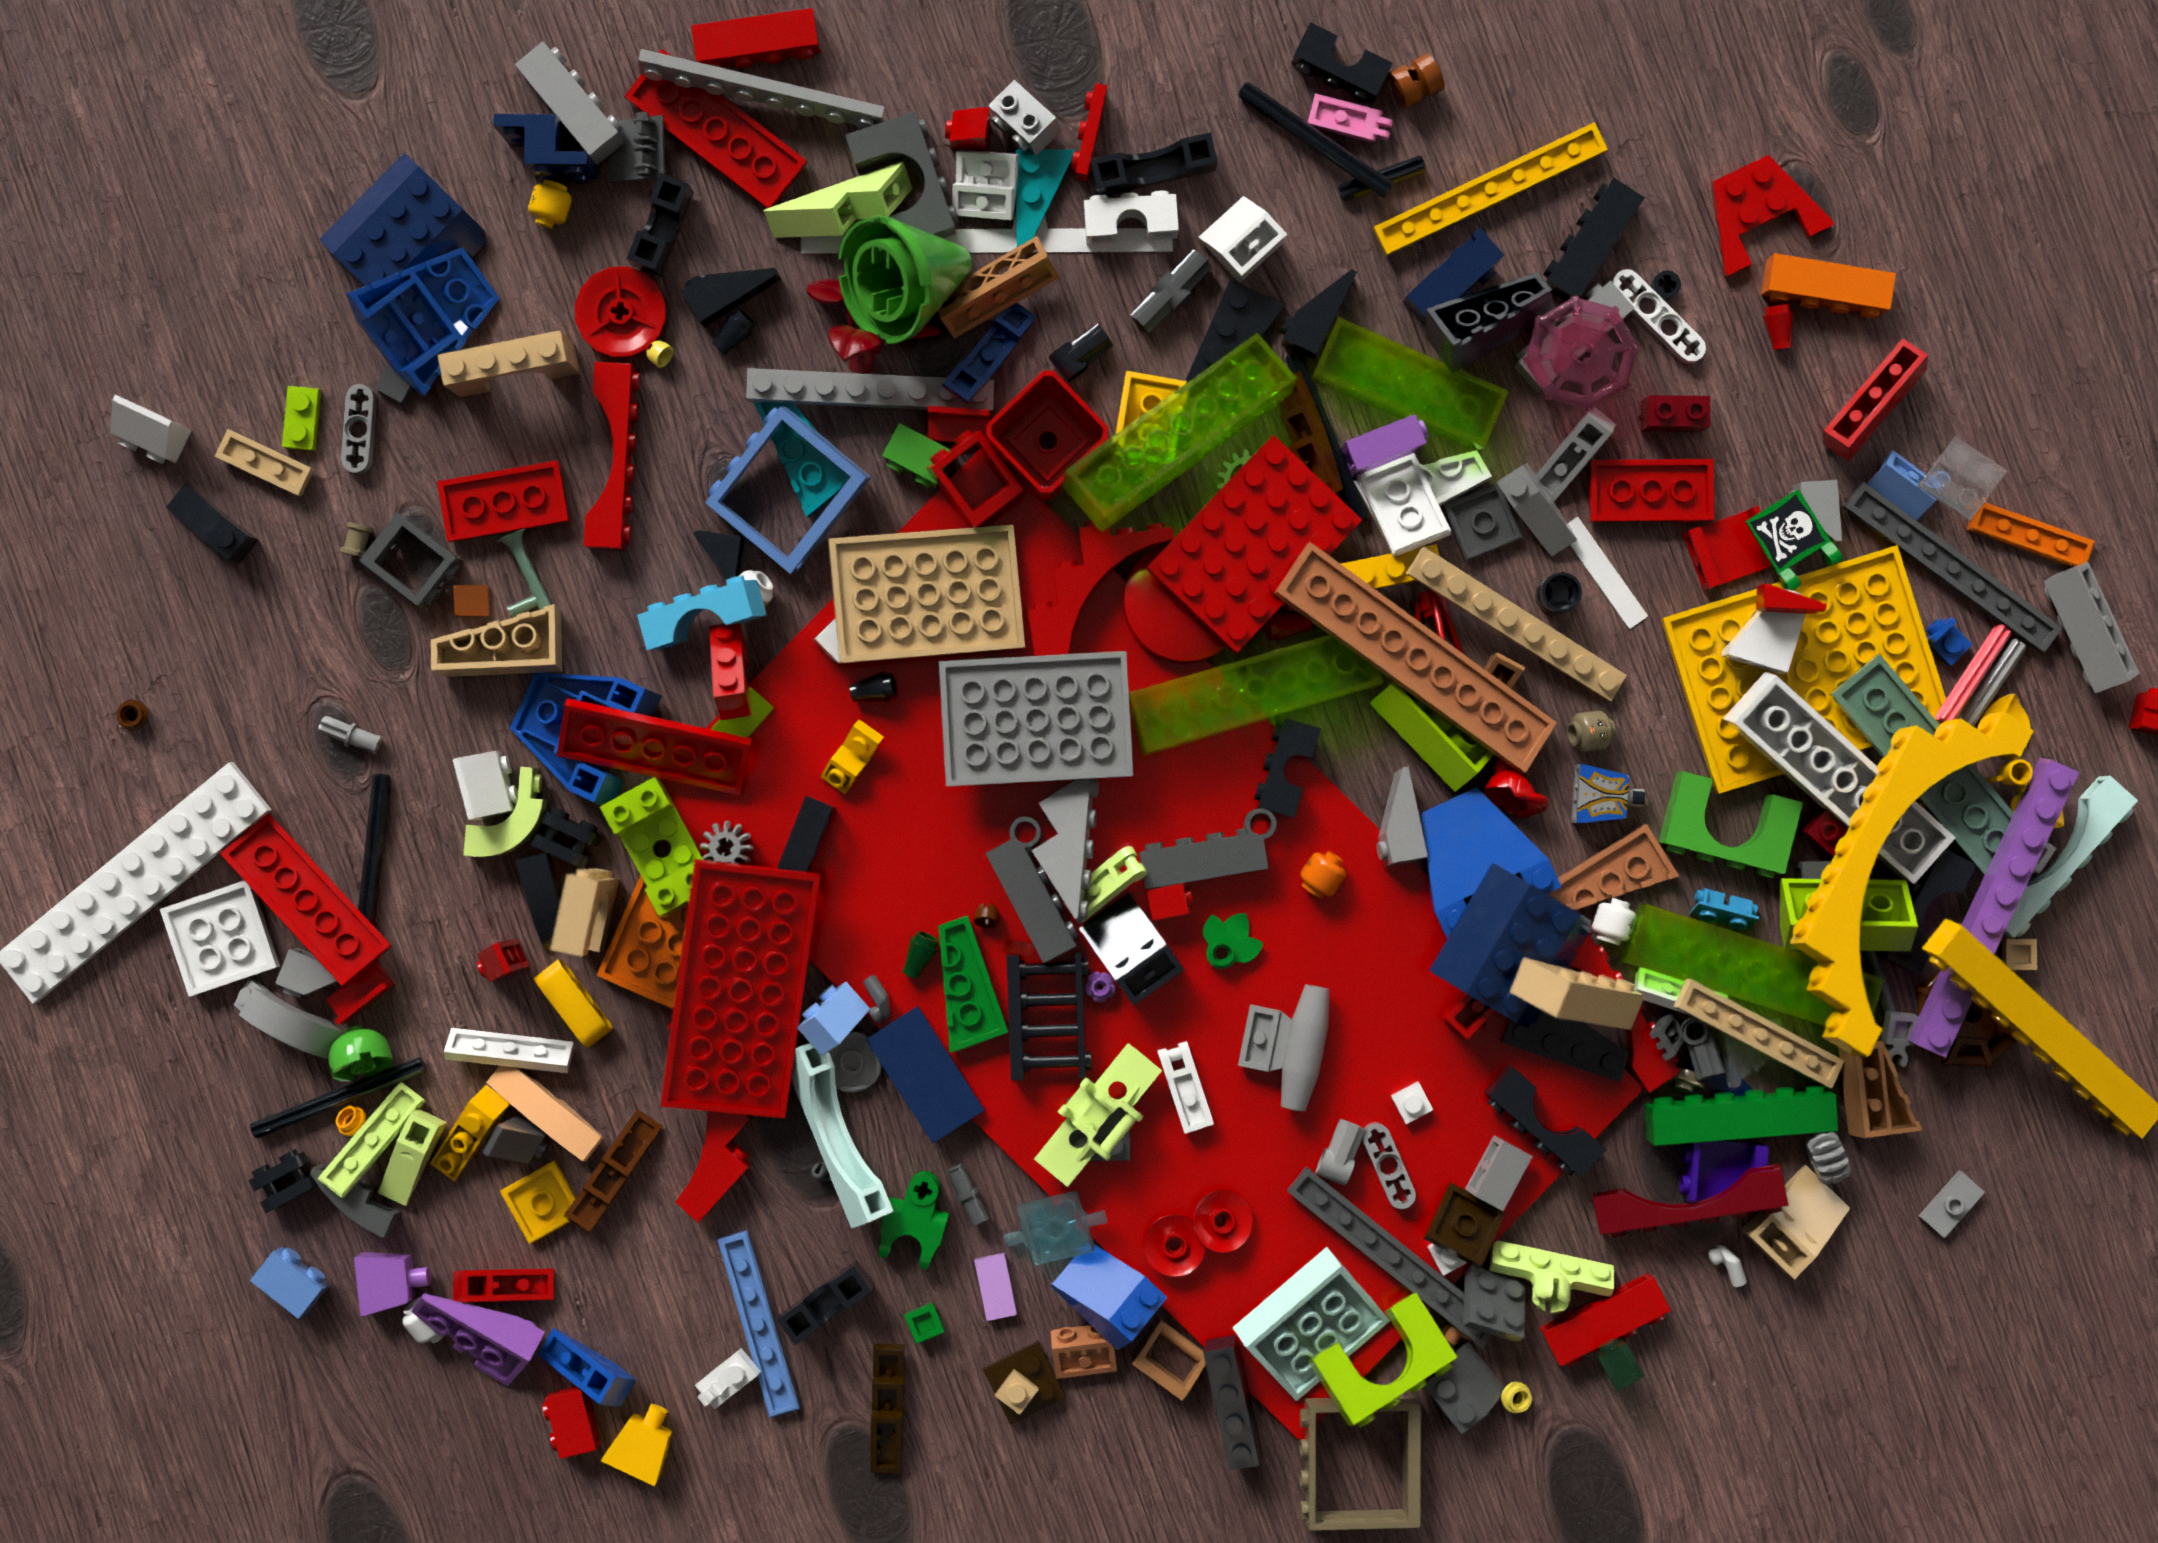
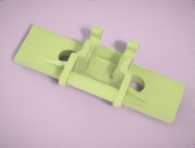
M1127 1043L1096 1083L1085 1077L1076 1093L1067 1104H1063L1058 1110V1113L1063 1117L1065 1116L1066 1120L1040 1150L1034 1160L1067 1187L1096 1152L1108 1161L1112 1156L1110 1154L1124 1135L1137 1120L1140 1122L1143 1118V1115L1134 1109L1133 1106L1162 1070ZM1119 1081L1125 1084L1127 1092L1123 1098L1114 1099L1109 1095L1108 1089L1113 1082ZM1118 1107L1123 1108L1127 1113L1100 1145L1094 1139L1098 1129L1112 1112L1114 1113ZM1080 1130L1087 1135V1143L1083 1147L1077 1148L1071 1145L1069 1136L1073 1131Z

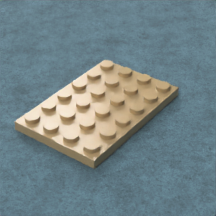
M1014 525L828 539L839 664L1025 648Z

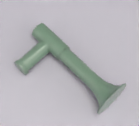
M526 528L496 541L497 543L505 544L512 551L532 596L518 603L507 606L512 618L537 606L541 610L545 606L552 605L525 552L522 535Z

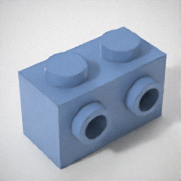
M281 1246L272 1251L250 1281L299 1319L311 1310L330 1284L324 1280L325 1275L320 1270L312 1266L309 1268L301 1262V1257L296 1251Z

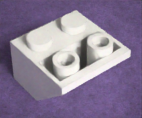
M1243 196L1202 233L1198 239L1240 283L1285 242L1287 233L1265 210Z

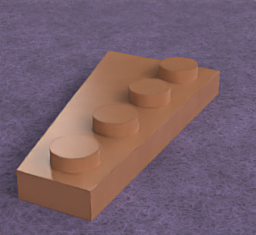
M1643 824L1558 877L1562 887L1547 895L1576 910L1633 890L1679 877L1648 825Z

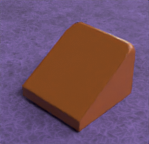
M454 585L455 616L460 618L490 616L489 585Z

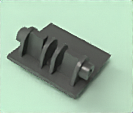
M638 112L634 119L617 121L623 128L619 134L625 143L609 155V183L658 178L660 173L665 174L664 116L649 117L647 112Z

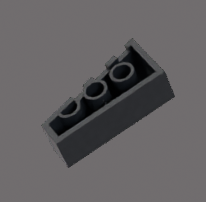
M1536 272L1427 308L1426 338L1454 374L1551 318L1552 289L1541 275Z

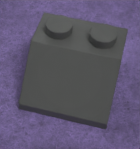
M1468 1340L1453 1350L1457 1358L1450 1362L1452 1365L1450 1370L1439 1377L1433 1373L1424 1379L1427 1383L1424 1387L1461 1434L1465 1433L1489 1413L1505 1388Z

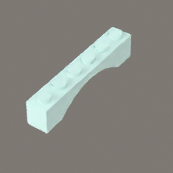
M2099 776L2078 799V814L2075 827L2067 846L2052 865L2043 873L2028 881L2003 937L2015 938L2016 936L2020 937L2029 929L2031 925L2029 921L2036 913L2041 914L2051 904L2050 898L2054 893L2063 890L2069 885L2072 880L2070 877L2077 868L2084 867L2091 860V852L2098 845L2105 844L2112 837L2113 832L2111 830L2118 822L2122 823L2132 815L2134 811L2132 807L2138 800L2113 777Z
M811 1043L796 1048L791 1081L851 1229L893 1212L882 1182L864 1162L846 1128L837 1097L835 1066L829 1051L821 1056Z

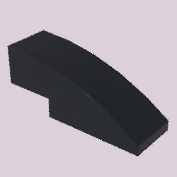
M543 853L515 861L543 949H548L552 945L563 892L560 882L557 881L551 854Z

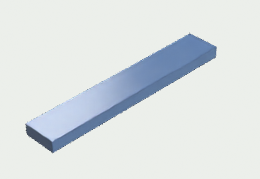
M749 1230L721 1237L718 1239V1244L753 1363L761 1371L757 1377L769 1418L800 1409V1404Z

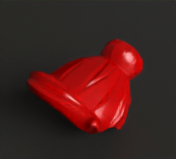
M1501 759L1495 762L1493 766L1495 775L1488 781L1482 791L1492 803L1502 806L1509 814H1515L1518 818H1526L1548 809L1549 800L1547 797L1536 794L1523 774H1520Z

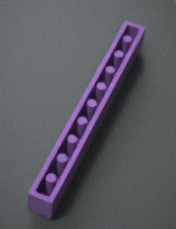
M2039 758L2032 778L2021 796L1961 925L1993 954L1996 952L2079 774L2078 771L2051 759ZM1947 970L1939 972L1908 1038L1914 1044L1945 1058L1972 1003L1970 997L1973 995L1968 989L1963 991L1949 980L1952 975Z

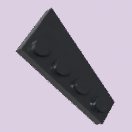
M1230 280L1185 380L1187 381L1185 396L1208 406L1286 305Z
M1544 1010L1541 1012L1536 1023H1530L1528 1028L1508 1018L1501 1039L1502 1043L1618 1082L1621 1081L1629 1057L1628 1051L1581 1021L1557 1018Z

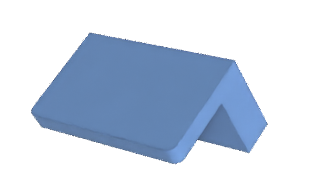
M1894 450L1885 457L1880 470L1866 483L1916 521L1937 500L1942 487Z

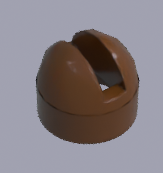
M985 903L980 904L975 911L974 924L982 928H995L998 926L999 910L993 903H990L989 907Z

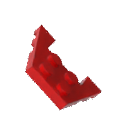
M1769 155L1711 183L1715 220L1718 223L1720 238L1718 243L1719 250L1722 253V273L1724 278L1752 265L1739 236L1775 218L1793 211L1807 239L1835 225L1833 220Z

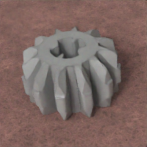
M731 821L724 822L723 831L720 825L715 823L712 825V828L716 835L704 832L703 836L710 840V844L702 843L700 844V849H709L710 853L702 857L703 860L709 861L714 858L716 862H731L733 864H740L738 859L746 863L750 861L749 856L743 854L744 850H754V846L744 845V841L750 839L751 834L746 833L739 836L743 829L741 824H737L731 832ZM724 839H726V842L732 841L734 844L730 848L732 854L729 856L728 852L722 853L720 851V848L724 846L722 842Z
M1820 1132L1806 1138L1805 1147L1808 1152L1807 1154L1818 1179L1825 1185L1835 1184L1850 1176L1851 1167L1837 1134L1834 1132Z

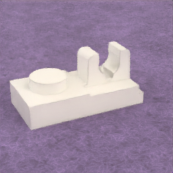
M740 1348L695 1384L696 1388L700 1391L697 1398L705 1407L710 1404L713 1409H716L757 1377L761 1371L745 1351Z

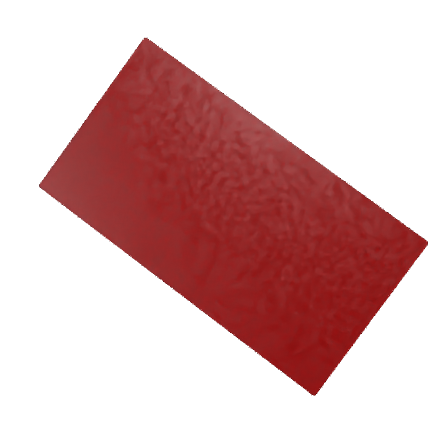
M981 449L949 479L971 510L1006 485ZM1007 466L1024 491L977 527L1014 525L1025 648L839 664L836 661L834 662L813 641L835 619L834 600L832 598L748 684V686L752 687L768 701L774 709L748 737L752 738L740 795L662 778L658 779L665 786L703 856L710 853L709 849H700V844H710V840L706 839L703 834L704 832H710L716 835L712 828V825L718 823L723 831L724 822L731 821V832L737 824H741L743 829L739 836L746 833L751 834V838L744 841V845H753L754 850H744L743 854L749 856L750 861L746 863L738 859L742 865L777 869L805 796L835 807L810 870L811 873L820 874V883L808 959L836 987L847 982L869 1008L875 1007L876 1003L863 982L868 977L876 975L888 993L891 1015L888 1019L884 1018L880 1023L873 1020L869 1011L865 1015L880 1030L916 1006H919L985 1108L983 1112L973 1117L972 1120L1103 1249L1146 1276L1167 1297L1162 1306L1203 1347H1205L1207 1339L1237 1335L1233 1327L1326 1247L1344 1265L1387 1316L1385 1310L1413 1294V1292L1287 1192L1288 1187L1305 1166L1316 1174L1320 1157L1325 1148L1328 1149L1340 1118L1363 1128L1370 1123L1377 1122L1383 1124L1389 1130L1415 1189V1201L1406 1209L1395 1208L1388 1201L1362 1139L1354 1156L1355 1164L1353 1171L1345 1186L1322 1176L1319 1177L1441 1274L1427 1248L1432 1243L1423 1239L1447 1185L1453 1183L1465 1190L1494 1135L1533 1157L1504 1209L1506 1213L1491 1246L1564 1172L1557 1165L1560 1159L1552 1152L1548 1156L1533 1144L1537 1139L1529 1131L1523 1135L1510 1123L1514 1119L1506 1111L1499 1114L1487 1103L1490 1097L1484 1091L1508 1064L1513 1066L1537 1087L1533 1098V1109L1537 1120L1544 1128L1551 1131H1566L1579 1126L1594 1139L1642 1091V1085L1626 1069H1624L1621 1081L1618 1082L1502 1043L1501 1039L1508 1017L1501 1013L1497 1015L1492 1014L1484 1022L1486 1027L1475 1038L1471 1036L1468 1040L1450 1026L1440 1015L1463 991L1429 971L1447 939L1432 911L1428 876L1414 862L1384 867L1383 860L1378 858L1376 850L1380 829L1307 758L1292 756L1285 762L1283 773L1290 784L1302 787L1303 791L1295 818L1271 812L1276 819V829L1269 838L1264 839L1268 869L1183 883L1184 888L1190 887L1193 906L1188 907L1189 914L1152 921L1142 878L1139 881L1133 882L1079 925L1050 879V882L1045 885L1050 895L1057 894L1065 909L1059 913L1065 923L1068 921L1072 922L1079 936L1074 939L1075 947L1045 963L1075 962V952L1081 951V958H1088V977L1094 972L1101 974L1106 972L1111 975L1079 928L1124 895L1130 893L1184 970L1135 1006L1115 979L1113 981L1115 985L1113 996L1106 998L1104 1002L1094 1001L1093 997L1088 996L1085 991L1088 977H1082L1085 1051H1091L1092 1070H1085L1086 1077L1093 1083H1096L1127 1043L1132 1045L1162 1071L1133 1106L1134 1109L1143 1115V1118L1140 1122L1137 1120L1130 1128V1160L1088 1161L1068 1187L1035 1161L1036 1155L1066 1120V1117L1058 1113V1110L1063 1104H1067V1098H1071L1076 1093L1084 1078H1079V1067L1030 1069V1072H1024L1023 1080H1011L1009 1032L950 1053L938 927L949 921L969 916L1009 1031L1007 954H1020V961L1026 960V963L1043 962L985 853L1011 840L1010 827L1020 817L1033 818L1040 825L1041 836L1039 841L1031 846L1033 850L1058 834L1039 803L1076 779L946 786L939 661L1035 656L1028 610H1034V604L1052 602V607L1058 606L1053 569H1058L1059 563L1067 561H1077V566L1083 565L1079 535L1043 500H1040ZM940 488L897 533L970 527ZM1114 569L1108 572L1097 584L1082 606L1072 631L1069 654L1126 651L1133 776L1093 778L1099 780L1098 798H1093L1092 809L1096 810L1095 828H1090L1089 840L1094 841L1093 858H1088L1087 870L1091 871V873L1127 846L1134 848L1137 853L1136 860L1138 863H1141L1139 852L1145 851L1144 845L1163 842V848L1176 846V839L1193 837L1195 843L1206 841V834L1224 832V837L1237 836L1236 829L1244 828L1245 816L1254 809H1260L1257 808L1258 801L1253 800L1258 782L1264 783L1267 771L1262 770L1267 752L1273 754L1276 744L1275 741L1271 740L1274 726L1207 660L1195 663L1170 662L1153 655L1140 645L1132 635L1124 616L1123 593L1126 581ZM883 671L886 674L892 673L894 675L897 685V697L891 698L890 702L852 701L850 684L857 683ZM718 715L706 729H712L720 720V716ZM861 720L884 738L849 791L844 794L820 776L832 756L844 743L854 724ZM1258 813L1252 817L1250 827L1254 833L1261 835L1269 829V819L1264 814ZM1027 821L1019 823L1015 829L1016 838L1023 843L1031 842L1036 836L1034 825ZM726 839L722 841L724 846L720 848V851L722 853L728 852L729 856L732 854L730 848L734 844L732 841L726 842ZM1330 851L1343 860L1341 866L1346 871V878L1334 895H1324L1321 899L1311 894L1302 886L1304 881L1301 879L1300 873L1314 853L1326 855ZM1035 855L1030 857L1036 868L1041 866ZM1126 865L1119 868L1121 873L1127 870ZM985 903L989 907V904L993 903L999 910L997 927L982 928L974 924L975 911L980 904ZM1246 913L1249 920L1248 937L1263 942L1261 951L1253 960L1247 963L1234 962L1225 969L1215 968L1208 962L1206 957L1208 944L1203 936L1205 922L1211 915L1217 916L1224 923L1232 915ZM916 931H923L939 940L937 945L939 950L922 971L919 979H914L905 975L902 969L905 965L910 937L915 936ZM1224 947L1216 950V957L1218 959H1224L1227 956V950ZM1076 974L1026 976V979H1020L1021 992L1027 991V994L1076 993ZM1098 984L1097 988L1101 990L1103 989V985ZM1308 984L1330 989L1329 1025L1318 1079L1306 1110L1298 1111L1281 1106L1282 1068L1266 1072L1238 1066L1250 1004L1281 1010L1292 1019L1304 986ZM1077 1005L1027 1007V1010H1022V1023L1028 1022V1025L1077 1024ZM1078 1036L1029 1038V1041H1023V1054L1029 1053V1056L1079 1055ZM1185 1041L1188 1043L1214 1125L1186 1134L1184 1133L1157 1051L1163 1048L1170 1050L1179 1047L1178 1044ZM1183 1059L1171 1062L1174 1071L1185 1067ZM1116 1081L1109 1086L1108 1092L1111 1097H1124L1127 1088L1124 1083ZM1418 1081L1433 1110L1405 1124L1391 1095ZM1373 1129L1371 1131L1372 1136L1368 1138V1142L1373 1141L1379 1149V1152H1373L1374 1157L1383 1151H1391L1390 1145L1385 1149L1381 1143L1380 1138L1384 1136V1132L1379 1133L1376 1129ZM1386 1157L1380 1163V1170L1384 1174H1392L1397 1169V1161L1392 1157ZM1401 1174L1395 1180L1386 1181V1185L1388 1186L1392 1182L1397 1191L1393 1195V1199L1398 1198L1401 1202H1404L1406 1200L1405 1195L1409 1193V1189L1403 1190L1400 1186L1398 1179H1404L1403 1174ZM1215 1190H1230L1246 1200L1252 1212L1253 1225L1248 1239L1238 1249L1221 1253L1206 1248L1200 1265L1191 1273L1180 1277L1163 1275L1149 1264L1144 1252V1238L1149 1227L1157 1219L1169 1214H1180L1193 1219V1213L1198 1202L1206 1194ZM1221 1215L1215 1218V1224L1218 1227L1223 1224V1217ZM1173 1238L1169 1241L1168 1245L1172 1249H1177L1180 1246V1241ZM1466 1263L1445 1274L1444 1277L1452 1284H1455L1465 1274V1269L1470 1264ZM1421 1299L1426 1309L1429 1311L1432 1307H1430ZM1390 1320L1348 1358L1356 1371L1364 1378L1399 1342L1401 1336ZM1238 1337L1249 1392L1297 1439H1304L1305 1428L1300 1426L1299 1413L1300 1409H1305V1398H1331L1321 1381L1296 1401L1253 1356ZM1316 1413V1426L1329 1413Z

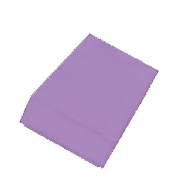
M1005 1253L976 1258L974 1261L986 1320L990 1321L1017 1315Z

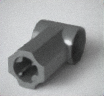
M1693 1017L1685 1020L1680 1032L1683 1040L1687 1043L1698 1081L1712 1079L1725 1074L1715 1040V1029ZM1701 1024L1704 1028V1034L1701 1039L1695 1040L1692 1035L1693 1028Z

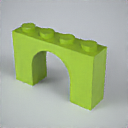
M1417 1293L1410 1294L1385 1310L1404 1341L1407 1352L1404 1370L1395 1381L1387 1385H1377L1365 1380L1356 1371L1339 1343L1331 1345L1308 1360L1348 1426L1358 1424L1359 1428L1365 1426L1375 1419L1373 1414L1381 1407L1385 1411L1389 1410L1401 1402L1399 1398L1401 1394L1407 1390L1411 1394L1415 1393L1427 1385L1424 1380L1433 1373L1439 1377L1452 1368L1450 1362L1456 1359L1457 1356Z

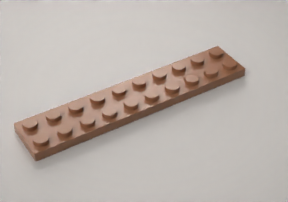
M1311 542L1306 544L1274 593L1282 601L1520 774L1527 772L1557 724L1552 718Z

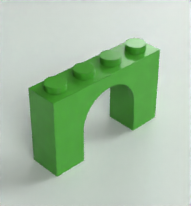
M1684 771L1676 772L1658 842L1667 845L1666 851L1684 855L1685 850L1697 853L1696 859L1714 863L1715 858L1726 860V867L1744 871L1745 866L1756 868L1755 874L1768 878H1774L1775 873L1785 874L1803 802L1777 795H1765L1759 822L1752 837L1739 846L1727 847L1717 842L1710 835L1705 824V809L1713 779Z

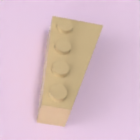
M555 604L545 606L544 609L534 612L528 611L518 614L517 617L503 621H493L479 628L466 629L431 640V671L439 677L562 672L561 611Z
M1525 957L1522 960L1510 993L1557 1018L1631 1030L1645 996L1634 990V984L1617 978V981L1603 975L1596 977L1583 971L1577 972Z

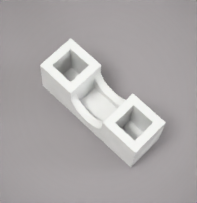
M1155 191L1151 193V196L1124 193L1120 195V198L1094 195L1090 197V200H1084L1086 245L1117 243V226L1126 218H1137L1143 222L1147 231V240L1178 238L1176 194H1169L1168 191Z

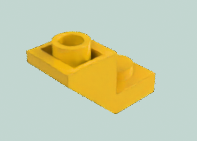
M858 720L842 746L832 756L820 777L846 794L873 757L884 737L861 720Z

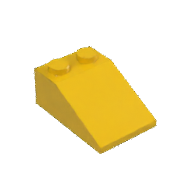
M1126 371L1109 469L1170 480L1174 466L1187 381Z

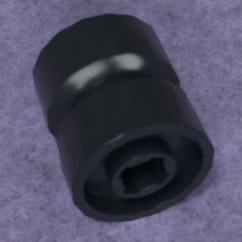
M1566 572L1554 573L1539 583L1535 591L1536 604L1540 610L1550 615H1560L1570 611L1578 605L1582 596L1580 582L1575 576Z

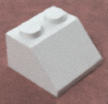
M114 395L110 433L120 437L118 443L136 451L138 446L148 450L146 457L161 464H164L165 459L176 463L192 430L120 396Z
M491 751L452 759L468 820H484L514 811L518 800V791L515 785L511 786L508 774L512 773V769L507 755L503 756L502 751Z

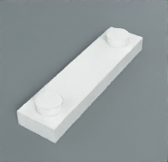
M451 1028L444 1049V1057L446 1060L568 1073L574 1052V1042Z

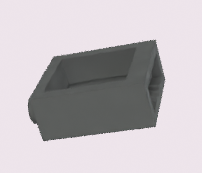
M397 512L359 561L415 605L425 609L427 605L432 606L441 595L439 590L446 581L451 582L460 571L459 564L463 560L405 515ZM408 531L444 558L417 594L381 566Z

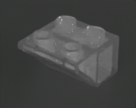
M1955 436L1917 487L1968 521H1971L2008 470Z

